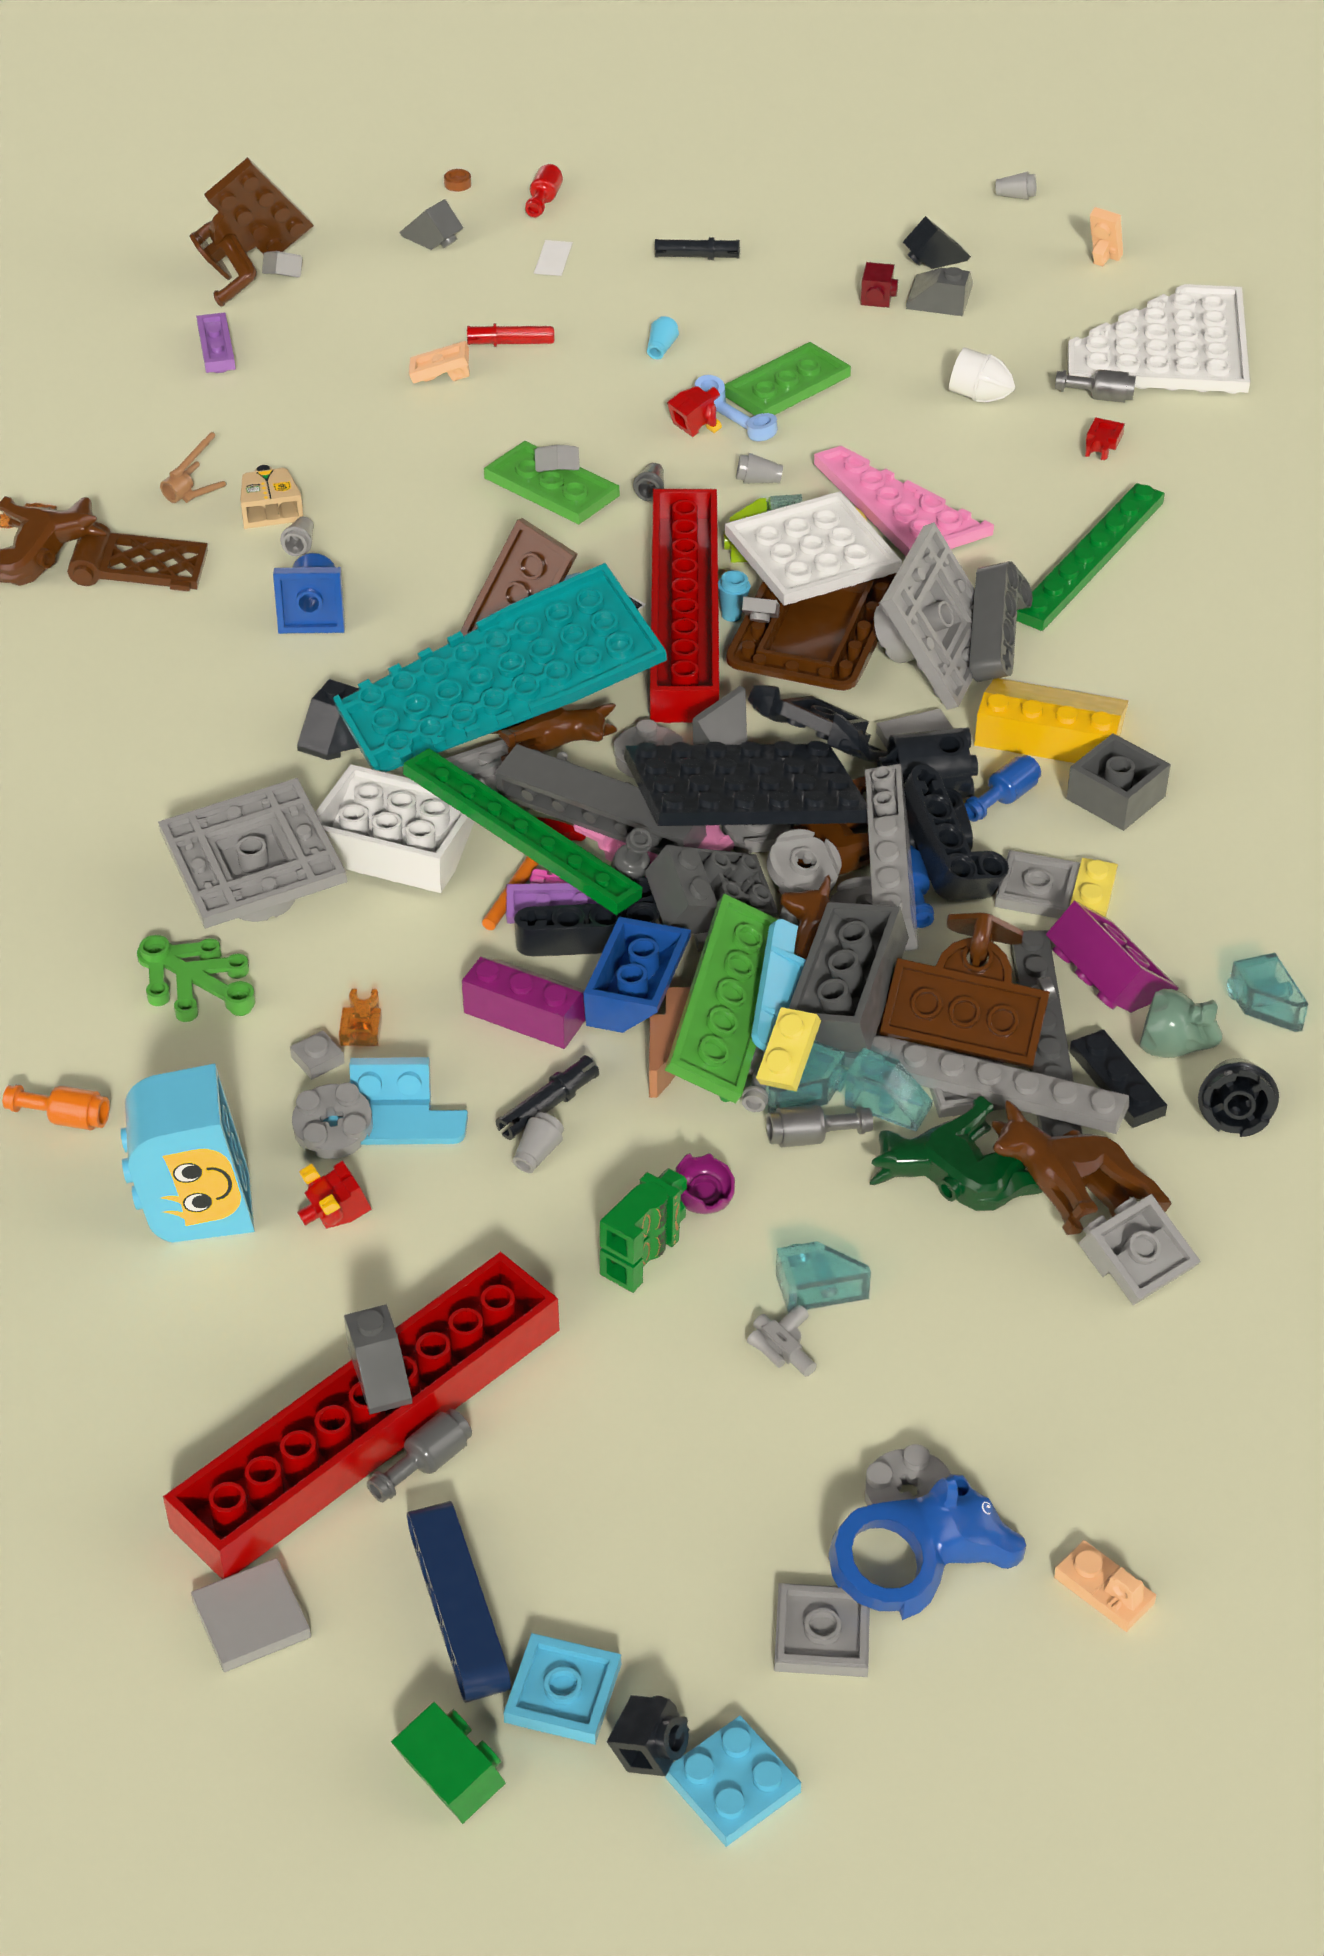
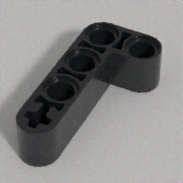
M917 765L904 782L907 818L935 892L940 897L951 901L990 898L1008 874V862L1002 855L994 851L971 852L940 774L928 765Z
M647 877L631 879L643 887L642 897L618 915L600 904L533 906L519 910L514 918L517 951L531 957L602 954L619 917L660 924V913Z

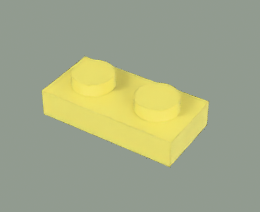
M1082 858L1070 905L1075 900L1106 917L1118 864Z
M780 1008L756 1076L760 1084L797 1092L821 1023V1019L817 1014Z

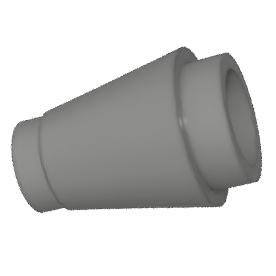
M1028 171L996 179L997 196L1029 200V197L1036 196V175L1029 174Z
M748 453V455L740 454L736 479L743 480V484L780 483L783 465Z
M304 516L299 517L282 532L280 541L287 554L301 556L309 552L312 546L314 528L311 519Z
M543 1112L537 1113L535 1117L530 1118L517 1148L516 1155L512 1160L514 1165L521 1171L533 1173L535 1168L562 1142L564 1127L561 1122L552 1115Z

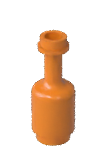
M8 1085L2 1099L3 1107L10 1109L12 1112H19L21 1107L47 1111V1117L51 1123L85 1130H94L95 1127L103 1128L108 1120L110 1110L109 1099L101 1096L98 1091L67 1086L55 1087L48 1096L24 1092L22 1085Z

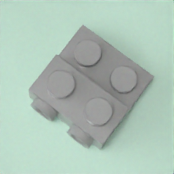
M1152 1194L1139 1202L1134 1197L1128 1199L1114 1210L1116 1215L1109 1220H1106L1104 1216L1098 1217L1083 1229L1086 1236L1078 1243L1102 1277L1109 1273L1112 1275L1132 1305L1137 1304L1174 1281L1201 1262Z

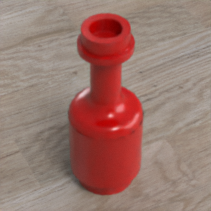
M546 164L538 169L530 185L532 197L526 202V213L529 216L539 217L545 210L544 203H549L556 197L563 182L561 170L556 165Z

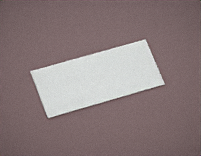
M545 240L534 274L562 276L573 242Z

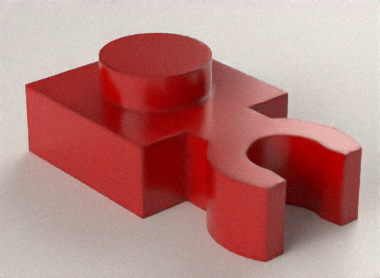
M1095 417L1087 432L1085 456L1089 457L1092 452L1102 453L1101 460H1106L1109 455V449L1116 450L1124 434L1125 423Z

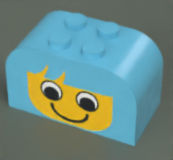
M216 1064L153 1075L135 1084L125 1099L126 1128H121V1140L128 1158L122 1159V1168L126 1183H134V1186H132V1196L136 1210L143 1209L152 1232L159 1238L172 1243L255 1232L249 1169Z

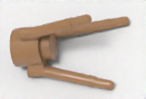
M214 432L209 433L185 460L169 473L170 476L160 483L161 492L168 501L177 503L183 499L188 503L195 497L226 486L225 481H220L193 491L191 490L193 481L189 475L200 466V463L196 461L191 466L189 465L215 437Z

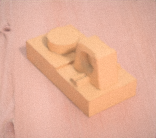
M1095 207L1090 214L1093 264L1103 267L1109 258L1119 261L1123 255L1121 215Z
M466 341L410 357L409 376L413 384L420 381H431L445 372L449 374L453 381L469 377V347Z
M1085 1540L1055 1569L1054 1578L1126 1632L1155 1604L1156 1594L1145 1587L1141 1580L1136 1579L1125 1571V1568H1120L1118 1564Z

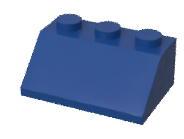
M619 917L583 993L586 1026L623 1033L658 1013L691 937V930Z

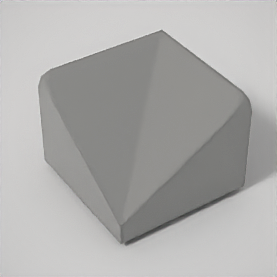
M280 251L264 253L263 274L300 277L302 267L301 255Z
M551 445L534 449L535 469L537 472L556 469L579 470L580 468L579 447Z

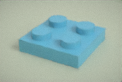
M531 1633L503 1712L504 1723L596 1745L622 1665L621 1654Z
M741 1716L735 1718L673 1762L665 1776L667 1781L725 1847L801 1793V1781Z

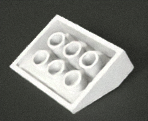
M350 764L315 812L344 869L438 893L443 891L455 873L475 822L410 778Z

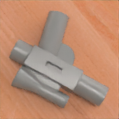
M796 1305L779 1322L775 1319L771 1320L765 1314L755 1319L753 1326L757 1330L753 1331L747 1338L748 1344L760 1350L778 1368L782 1367L785 1362L787 1364L791 1363L805 1377L811 1375L816 1369V1363L802 1351V1345L800 1344L801 1332L798 1327L809 1316L808 1311L803 1306Z

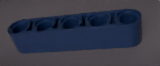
M452 1501L407 1512V1523L411 1540L464 1703L511 1690L506 1660Z

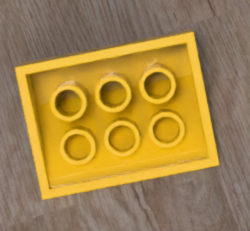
M1000 678L993 679L983 694L977 713L974 746L1076 763L1111 734L1114 733L1120 737L1129 700Z

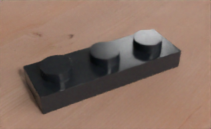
M1104 1029L1071 1041L1069 1052L1100 1089L1129 1095V1107L1124 1119L1131 1128L1166 1116L1167 1104Z

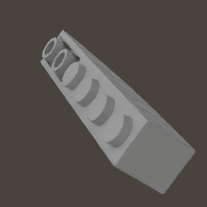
M901 764L865 769L872 905L901 907L909 936L904 951L918 949L916 905Z

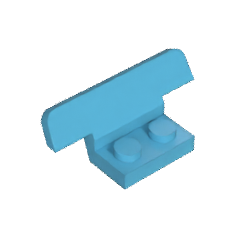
M778 919L769 926L751 1034L753 1043L764 1052L766 1051L780 1008H789L806 959L794 954L798 926L784 919Z
M429 1057L350 1059V1083L356 1085L359 1092L368 1100L373 1118L372 1132L370 1136L367 1134L361 1145L457 1144L464 1140L468 1122L467 1110H431ZM329 1116L323 1122H328L330 1127L338 1125V1119L341 1117Z

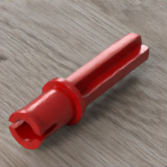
M493 323V326H467V345L494 344V347H497V344L554 343V327L496 326V323Z

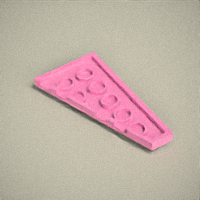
M843 446L814 454V465L905 556L909 553L923 526L934 522L950 549L993 535L994 524L986 520L979 523L971 518V512L963 508L958 511L945 505L946 499L909 480L904 483L894 478L895 473L888 469L879 471L869 466L870 460Z

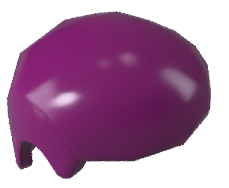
M689 1153L676 1166L675 1172L685 1176L687 1179V1189L681 1194L680 1201L683 1202L688 1211L697 1214H712L725 1209L729 1205L735 1193V1177L728 1165L714 1158L710 1153L700 1157H693Z

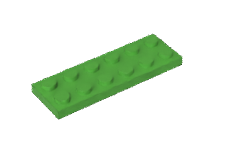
M723 894L716 906L665 1071L736 1104L742 1096L756 1049L751 1034L769 926L778 919L729 895Z

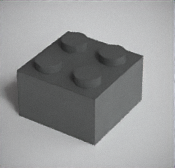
M1113 733L1070 767L1066 799L1124 831L1166 797L1171 764Z

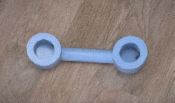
M703 375L696 380L695 386L700 387L705 392L711 387H715L719 391L720 397L714 401L716 412L747 429L748 437L752 441H766L777 433V417L774 414L762 413L750 418L726 403L725 385L717 376Z

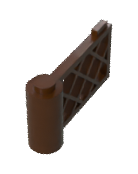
M94 522L95 526L107 532V536H84L77 539L67 570L70 579L82 586H91L96 584L99 579L168 586L170 590L190 592V589L197 590L208 552V543L111 533L107 526ZM117 545L131 546L132 548L122 552L117 548ZM158 549L165 552L154 556L150 551ZM185 553L198 554L189 559L182 556ZM139 555L145 558V560L134 563L131 560ZM170 559H174L177 562L169 567L163 563ZM120 563L126 566L123 569L110 568ZM151 567H155L159 571L155 573L145 572L144 570L149 569ZM187 570L192 577L178 576L176 574Z

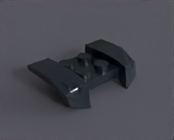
M754 685L750 692L748 702L763 717L775 722L788 723L799 728L810 727L816 730L815 735L817 737L828 740L827 744L829 746L870 762H877L878 757L887 756V751L868 743L871 734L866 732L869 724L868 720L813 696L781 699L779 687Z

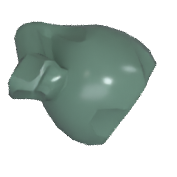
M1174 989L1156 991L1146 1017L1139 1046L1146 1053L1162 1058H1175L1191 1052L1216 1047L1223 1039L1222 1032L1216 1021L1218 1009L1216 1002L1210 1000L1195 1004L1185 994Z

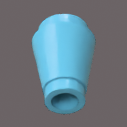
M662 316L651 324L647 354L653 359L663 358L664 354L679 336L678 325L672 318Z
M727 571L718 581L722 618L726 621L735 622L741 618L743 597L748 596L751 587L747 575L743 572Z

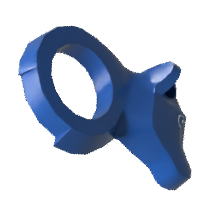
M951 1474L937 1481L923 1497L888 1501L857 1508L850 1513L834 1533L828 1555L832 1577L838 1588L841 1587L857 1603L876 1611H899L902 1620L920 1613L931 1603L941 1582L946 1564L985 1562L1009 1569L1017 1566L1024 1559L1026 1542L1021 1534L1002 1522L989 1498L973 1490L963 1475ZM875 1528H884L900 1535L909 1543L915 1554L917 1570L914 1580L901 1588H884L871 1583L860 1573L854 1562L852 1551L854 1538L861 1532Z

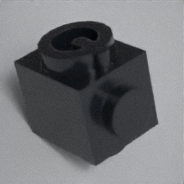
M631 1695L606 1742L627 1772L666 1776L673 1761L681 1758L688 1746V1732L690 1730L687 1726L688 1719L685 1716H680L676 1705L670 1699L663 1696L645 1697Z

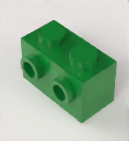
M433 1702L402 1730L391 1743L457 1819L464 1824L506 1784L496 1770L501 1760L483 1740L476 1746L467 1737L472 1732V1729L454 1709L446 1714Z

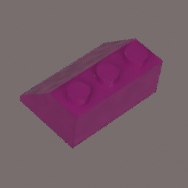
M1075 900L1046 933L1048 938L1055 944L1052 950L1065 962L1070 964L1072 961L1077 967L1074 973L1087 985L1092 986L1094 984L1100 990L1097 997L1113 1010L1118 1006L1132 1013L1150 1005L1156 991L1162 989H1174L1177 991L1179 989L1112 920Z
M479 957L462 979L464 1013L559 1048L565 1049L586 1021L584 989L502 960Z

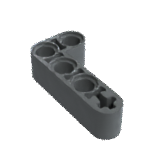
M1012 561L981 567L976 572L970 669L973 678L977 682L1007 677L1013 673L1017 610L1031 607L1033 598L1030 584Z

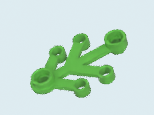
M161 935L148 936L141 941L137 950V959L140 965L149 968L150 984L146 987V994L151 1005L163 1006L170 1000L169 986L164 982V968L176 974L178 1000L174 1003L176 1018L179 1021L190 1022L198 1016L197 1002L193 998L192 983L222 999L227 1010L233 1015L244 1016L251 1012L255 1005L254 989L251 984L237 981L227 985L209 975L227 972L228 976L234 979L245 977L249 973L248 959L245 955L233 954L229 957L221 958L220 943L210 938L204 939L201 942L172 945L166 937ZM199 956L200 960L185 962L180 958Z

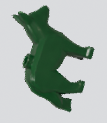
M982 1096L974 1099L973 1106L963 1115L930 1128L915 1138L907 1139L889 1130L881 1131L879 1133L880 1155L871 1162L872 1165L881 1169L871 1179L870 1185H877L894 1177L926 1176L938 1185L940 1193L946 1200L951 1202L957 1200L959 1203L975 1211H994L1016 1197L1043 1192L1036 1184L1030 1172L1025 1170L1026 1166L1020 1160L1014 1157L998 1155L996 1152L983 1156L980 1148L975 1144L977 1139L991 1130V1126L985 1120L987 1115L993 1111L994 1106Z

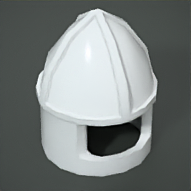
M965 347L961 350L956 360L949 383V390L951 392L972 398L976 402H992L1005 398L1016 388L1012 374L1001 360L991 354L986 355Z

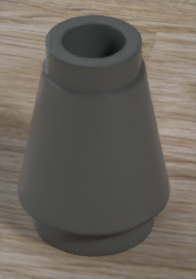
M648 464L635 478L633 487L640 499L653 501V489H664V470L660 464Z

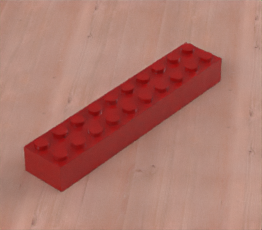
M653 489L651 630L667 654L666 661L651 667L650 720L655 722L693 723L694 717L719 701L717 489Z
M500 1251L395 1328L410 1387L412 1404L369 1415L353 1362L350 1360L165 1494L163 1499L169 1528L221 1579L239 1573L404 1448V1442L407 1437L438 1412H446L449 1409L455 1410L560 1331L558 1298Z

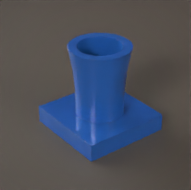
M309 553L299 557L292 568H274L273 580L278 634L345 632L341 567H335L334 563L324 555Z

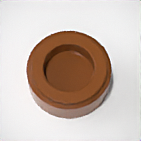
M464 169L449 170L444 174V186L450 191H465L471 187V174Z

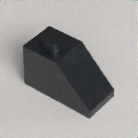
M926 216L903 241L910 250L907 255L919 266L924 262L931 269L965 262L971 257L958 242Z

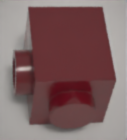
M866 262L862 278L861 305L889 308L891 297H897L898 279H894L895 264Z

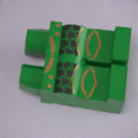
M667 1168L659 1177L646 1172L640 1178V1184L634 1187L600 1220V1247H602L600 1249L601 1276L634 1293L643 1283V1267L650 1260L663 1255L666 1250V1244L673 1247L679 1241L680 1222L686 1217V1207L680 1201L681 1194L687 1189V1179L685 1176L670 1168Z

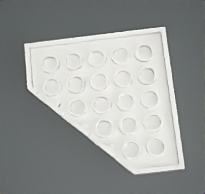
M1183 284L1177 287L1175 293L1170 296L1163 294L1148 301L1147 307L1142 310L1134 308L1120 315L1118 321L1113 324L1106 322L1091 329L1089 336L1083 339L1075 337L1069 340L1068 375L1092 377L1096 370L1103 369L1129 372V375L1136 376L1135 387L1139 389L1165 388L1171 391L1187 389L1198 392L1225 391L1231 394L1239 392L1248 393L1250 375L1242 287Z

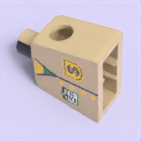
M260 465L255 469V472H247L242 475L240 502L244 529L293 523L297 518L303 516L301 493L288 469H272L268 465Z

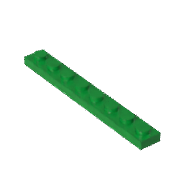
M1136 483L1032 591V605L1029 608L1017 610V622L1043 631L1164 502L1165 493L1153 489L1151 486Z
M430 748L404 762L403 775L614 914L618 915L641 899L642 886Z

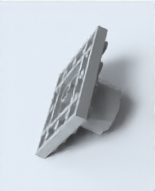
M934 522L923 526L883 599L879 602L880 605L876 607L874 625L881 647L886 649L885 653L896 663H905L916 659L919 669L924 672L933 686L935 695L941 699L946 709L949 710L959 707L973 679L970 669V648L975 589Z
M298 778L158 821L162 837L205 929L236 918L251 922L265 921L272 916L277 917L284 914L291 908L295 899L347 883L346 871Z

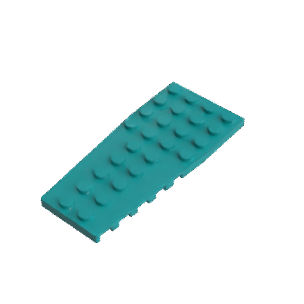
M603 563L495 612L476 622V630L466 635L459 631L447 637L448 644L433 652L428 647L418 653L419 659L403 668L398 663L388 668V676L374 683L367 679L358 684L359 691L343 699L339 695L334 696L333 699L336 709L371 769L386 773L402 767L404 762L428 748L439 753L578 701L666 661L667 654L606 563Z

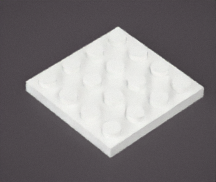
M841 491L725 523V535L783 605L797 603L801 600L897 573L902 565V560Z

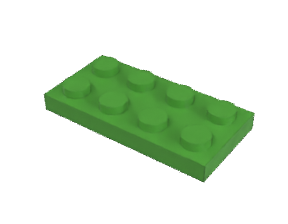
M808 342L724 384L726 398L753 415L762 413L776 415L850 377L851 366L812 342Z
M523 441L484 468L485 479L578 525L620 496L619 485L581 467L579 470L556 469L537 472L535 469L534 449H537L538 446L527 441Z

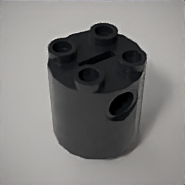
M969 727L892 734L888 739L887 756L878 757L877 768L901 764L904 783L914 767L921 764L928 765L940 774L945 788L958 791L963 798H970L974 796V782L971 776L978 775V760L976 755H970L971 732Z

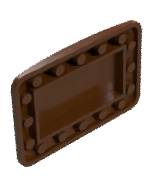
M897 573L787 605H783L763 581L754 598L777 600L780 604L779 617L770 618L769 623L751 621L749 620L750 615H745L727 651L726 661L728 665L736 670L833 690H850L859 682L879 641L875 631L874 613Z

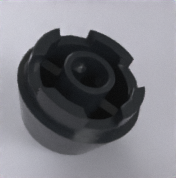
M1241 1058L1228 1059L1216 1065L1201 1084L1198 1094L1200 1111L1208 1123L1218 1132L1222 1130L1228 1133H1240V1137L1251 1136L1263 1130L1269 1124V1120L1276 1112L1279 1103L1278 1088L1271 1075L1255 1063Z

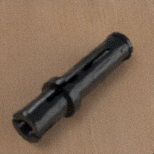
M709 237L708 240L655 239V258L708 257V260H714L715 257L740 258V240H715V237Z
M584 1055L563 1073L556 1072L549 1077V1083L541 1087L515 1108L497 1118L495 1121L497 1129L500 1131L512 1122L513 1126L502 1133V1136L508 1140L514 1139L517 1134L525 1129L528 1120L535 1117L537 1113H547L560 1102H568L574 1098L579 1088L599 1076L598 1066L594 1065L584 1073L582 1070L593 1062L589 1056Z

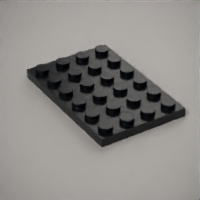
M746 741L740 745H725L721 742H709L706 745H690L685 742H675L672 745H655L649 742H642L638 745H625L624 759L657 826L868 823V809L865 799L832 747L821 741H811L808 744H792L786 741H778L775 744H758Z

